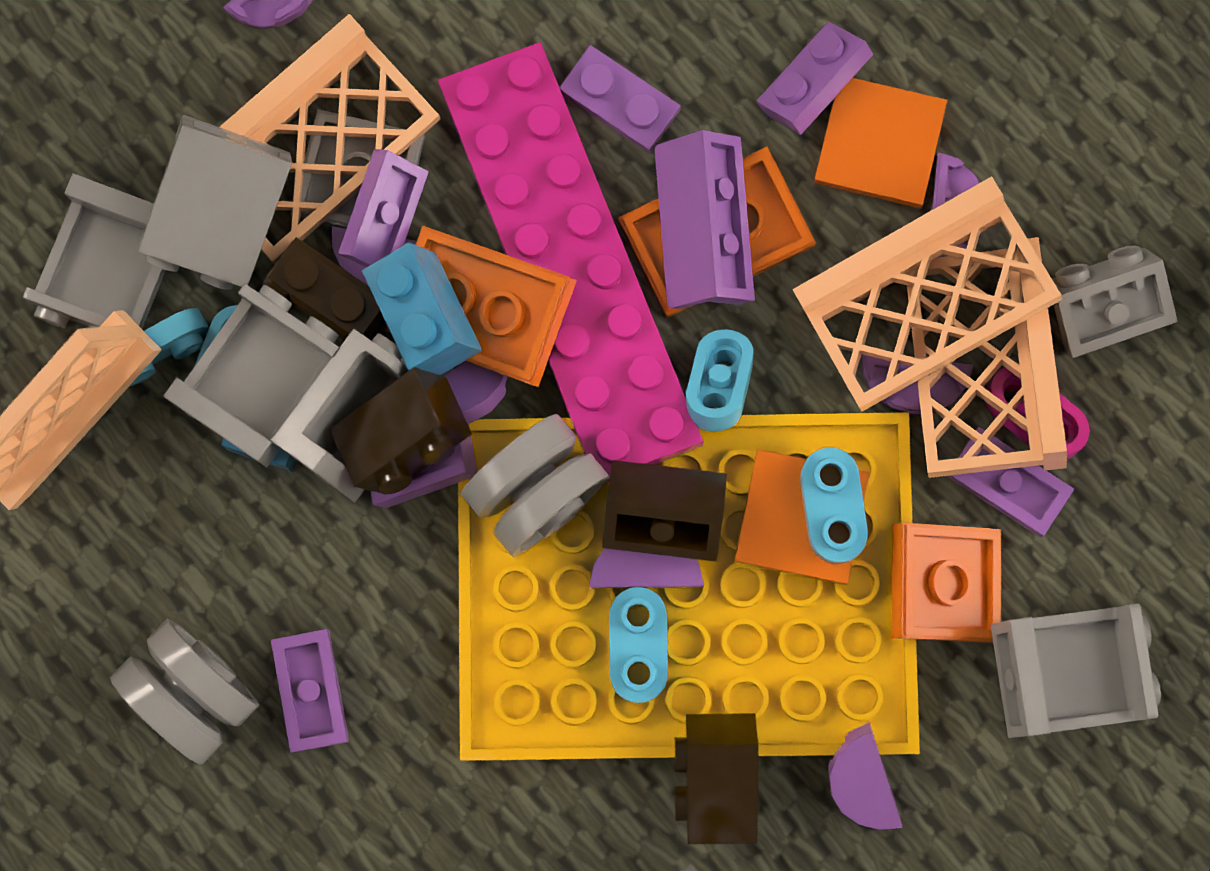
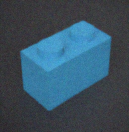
M408 242L362 270L409 371L416 367L442 375L483 351L436 253Z

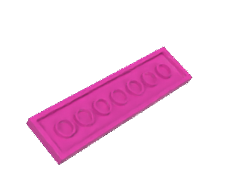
M541 42L438 79L441 93L505 254L577 280L550 353L548 364L584 454L591 453L609 475V480L606 482L608 483L610 482L613 460L655 465L702 447V437L696 423L691 419L687 411L685 395Z

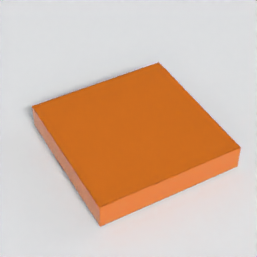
M852 78L833 100L814 184L921 209L925 199L947 100Z
M757 449L734 562L847 585L852 560L842 564L828 563L814 553L809 543L800 485L801 469L807 459ZM826 466L820 471V479L827 486H836L841 481V474L835 467ZM859 470L864 502L870 472ZM834 523L830 525L828 534L833 542L842 544L848 541L849 530L844 524Z
M917 523L893 524L892 639L993 643L990 624L1001 622V529Z

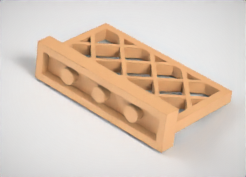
M350 14L220 126V128L265 144L276 134H298L296 163H292L289 172L295 173L293 202L278 201L275 209L293 211L292 228L274 246L265 237L261 248L274 264L277 263L296 237L303 241L361 189L369 163L365 166L343 165L345 137L376 138L375 149L383 150L384 139H395L384 150H389L399 156L440 120V115L366 36L364 29ZM367 55L380 69L379 90L348 89L349 70ZM341 78L340 88H330ZM388 79L399 91H387ZM318 97L339 98L338 127L307 125L308 106ZM347 100H379L377 128L346 127ZM386 101L410 102L422 115L406 130L384 129ZM299 115V125L289 124ZM306 135L337 136L335 165L304 163ZM303 172L334 174L333 194L323 203L301 202ZM343 175H354L342 186ZM301 211H313L300 223Z
M992 176L792 289L861 412L1062 300L1061 293L1005 203L1003 194ZM1002 221L1011 236L1006 258L975 251L980 233ZM969 240L966 249L957 247L958 245ZM1017 248L1026 263L1014 260ZM942 254L963 259L955 286L925 279L932 260ZM972 261L1002 268L994 296L964 289ZM919 268L917 277L907 275ZM1011 270L1035 276L1044 291L1025 303L1003 298ZM893 282L913 287L905 315L876 308L882 288ZM922 289L952 296L944 324L914 317ZM869 296L867 305L857 303ZM965 299L990 305L991 309L986 325L975 331L953 327L960 300ZM1000 308L1011 310L997 318ZM843 310L864 315L855 343L832 337L824 321ZM873 317L902 324L894 352L865 345ZM911 326L941 334L936 353L923 360L903 355ZM950 336L960 338L947 346ZM839 349L852 352L849 365ZM861 355L890 361L891 364L886 380L864 393L855 378ZM900 364L910 366L897 374Z
M1039 237L1028 238V241L1042 262ZM1017 248L1014 260L1026 263ZM1008 249L981 253L1006 258ZM953 256L935 258L930 262L926 276L942 274L956 284L959 275L957 272H960L963 259ZM972 261L964 289L986 294L971 282L982 269L995 266ZM919 268L907 275L917 277ZM1011 270L1003 298L1008 299L1011 296V300L1025 303L1044 291L1035 276ZM907 285L908 301H909V300H910V297H911V294H912L913 287ZM921 294L914 317L922 319V307L931 313L926 320L932 322L940 320L944 323L952 296L946 295L937 306ZM984 304L987 308L970 328H967L956 319L954 320L953 327L969 331L981 328L986 325L991 306ZM1000 308L998 315L1002 316L1010 310ZM1048 308L1014 326L1015 335L1001 351L988 342L977 347L994 360L976 381L952 365L955 360L918 380L929 478L1043 465L1044 471L1067 468V449ZM911 326L915 358L923 360L936 353L925 345L924 337L929 331ZM1016 348L1019 364L1009 358ZM1001 366H1004L1019 377L1022 383V388L1008 404H1005L984 388ZM945 372L968 388L967 392L951 411L932 399L930 389ZM976 395L1001 412L982 435L958 418ZM1023 400L1026 418L1015 411ZM933 412L943 418L936 428H934ZM1009 418L1028 432L1030 450L1005 453L990 442V440ZM951 425L975 442L963 458L938 461L936 443ZM982 449H985L987 452L991 454L977 456Z
M124 310L113 311L100 327L77 329L1 414L0 502L8 510L17 509L40 486L162 351Z

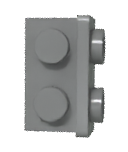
M1139 246L1121 247L1110 252L1108 260L1091 266L1087 264H1073L1063 267L1055 273L1056 278L1052 279L1062 296L1061 301L1053 304L1065 352L1072 358L1178 322L1164 262L1145 248Z

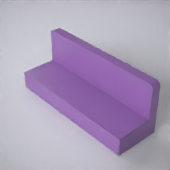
M701 130L658 144L655 147L668 307L681 309L704 302L740 305L755 301L741 137Z

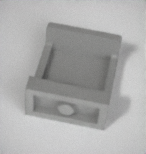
M183 115L151 213L139 240L138 252L147 255V262L164 270L177 272L181 266L201 273L200 279L217 288L231 290L233 284L240 287L244 284L248 285L292 165L290 152Z
M73 173L64 193L72 201L36 289L33 290L27 287L22 298L34 307H37L34 317L65 329L69 320L85 325L88 328L100 327L113 311L124 310L142 329L166 270L147 262L146 254L138 252L139 240L142 231L146 227L154 203Z
M244 284L238 292L242 297L240 303L184 382L176 378L163 397L267 468L280 450V447L271 440L339 349L334 344L339 335L312 316L304 324L289 314L287 311L292 306V303L270 287L263 285L261 290L257 292Z
M353 329L271 440L304 467L354 503L365 489L354 487L330 429L409 371L397 345L379 333L371 341Z
M1140 604L1037 618H1019L990 624L1008 738L1158 718L1157 706L1161 700V689L1156 675L1151 672L1148 648L1151 645V629L1148 620L1142 615Z

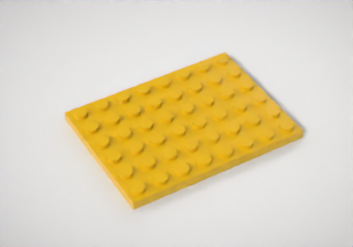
M909 412L741 415L739 421L734 426L723 431L712 432L698 428L703 440L702 447L655 464L726 473L727 480L717 562L696 559L700 565L704 587L647 588L655 592L662 599L667 611L668 676L662 692L653 700L644 703H633L623 699L614 690L610 679V608L614 599L621 592L629 588H589L593 565L604 550L602 548L609 482L585 503V506L564 526L514 558L493 534L497 522L512 505L496 515L480 518L460 494L472 478L459 482L460 761L675 758V737H686V714L743 713L756 714L759 745L758 756L835 755L836 750L845 742V736L850 731L868 722L871 724L880 755L920 754L916 640L892 639L893 524L912 523ZM545 418L477 419L469 423L477 472L516 438ZM561 418L576 435L571 419ZM577 435L573 450L556 469L573 457L584 454ZM838 448L848 453L854 459L858 470L870 472L864 498L868 538L864 549L852 560L847 585L734 562L757 449L807 459L817 450ZM641 605L632 606L627 612V620L636 627L645 625L650 617L648 610ZM634 663L629 667L627 676L633 684L642 685L649 680L650 670L643 663Z

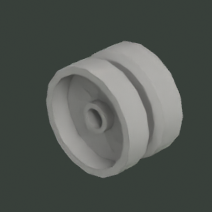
M558 414L545 418L511 442L481 468L460 493L480 518L496 515L512 505L497 522L493 534L513 558L524 553L543 538L549 537L564 526L609 480V475L591 453L573 457L556 469L573 450L576 442V435Z
M166 619L147 639L150 654L165 673L146 659L130 656L110 677V680L122 698L161 737L197 764H204L223 744L218 726L205 710L226 725L240 726L259 707V703L237 678L235 672L211 648L194 638L173 620Z

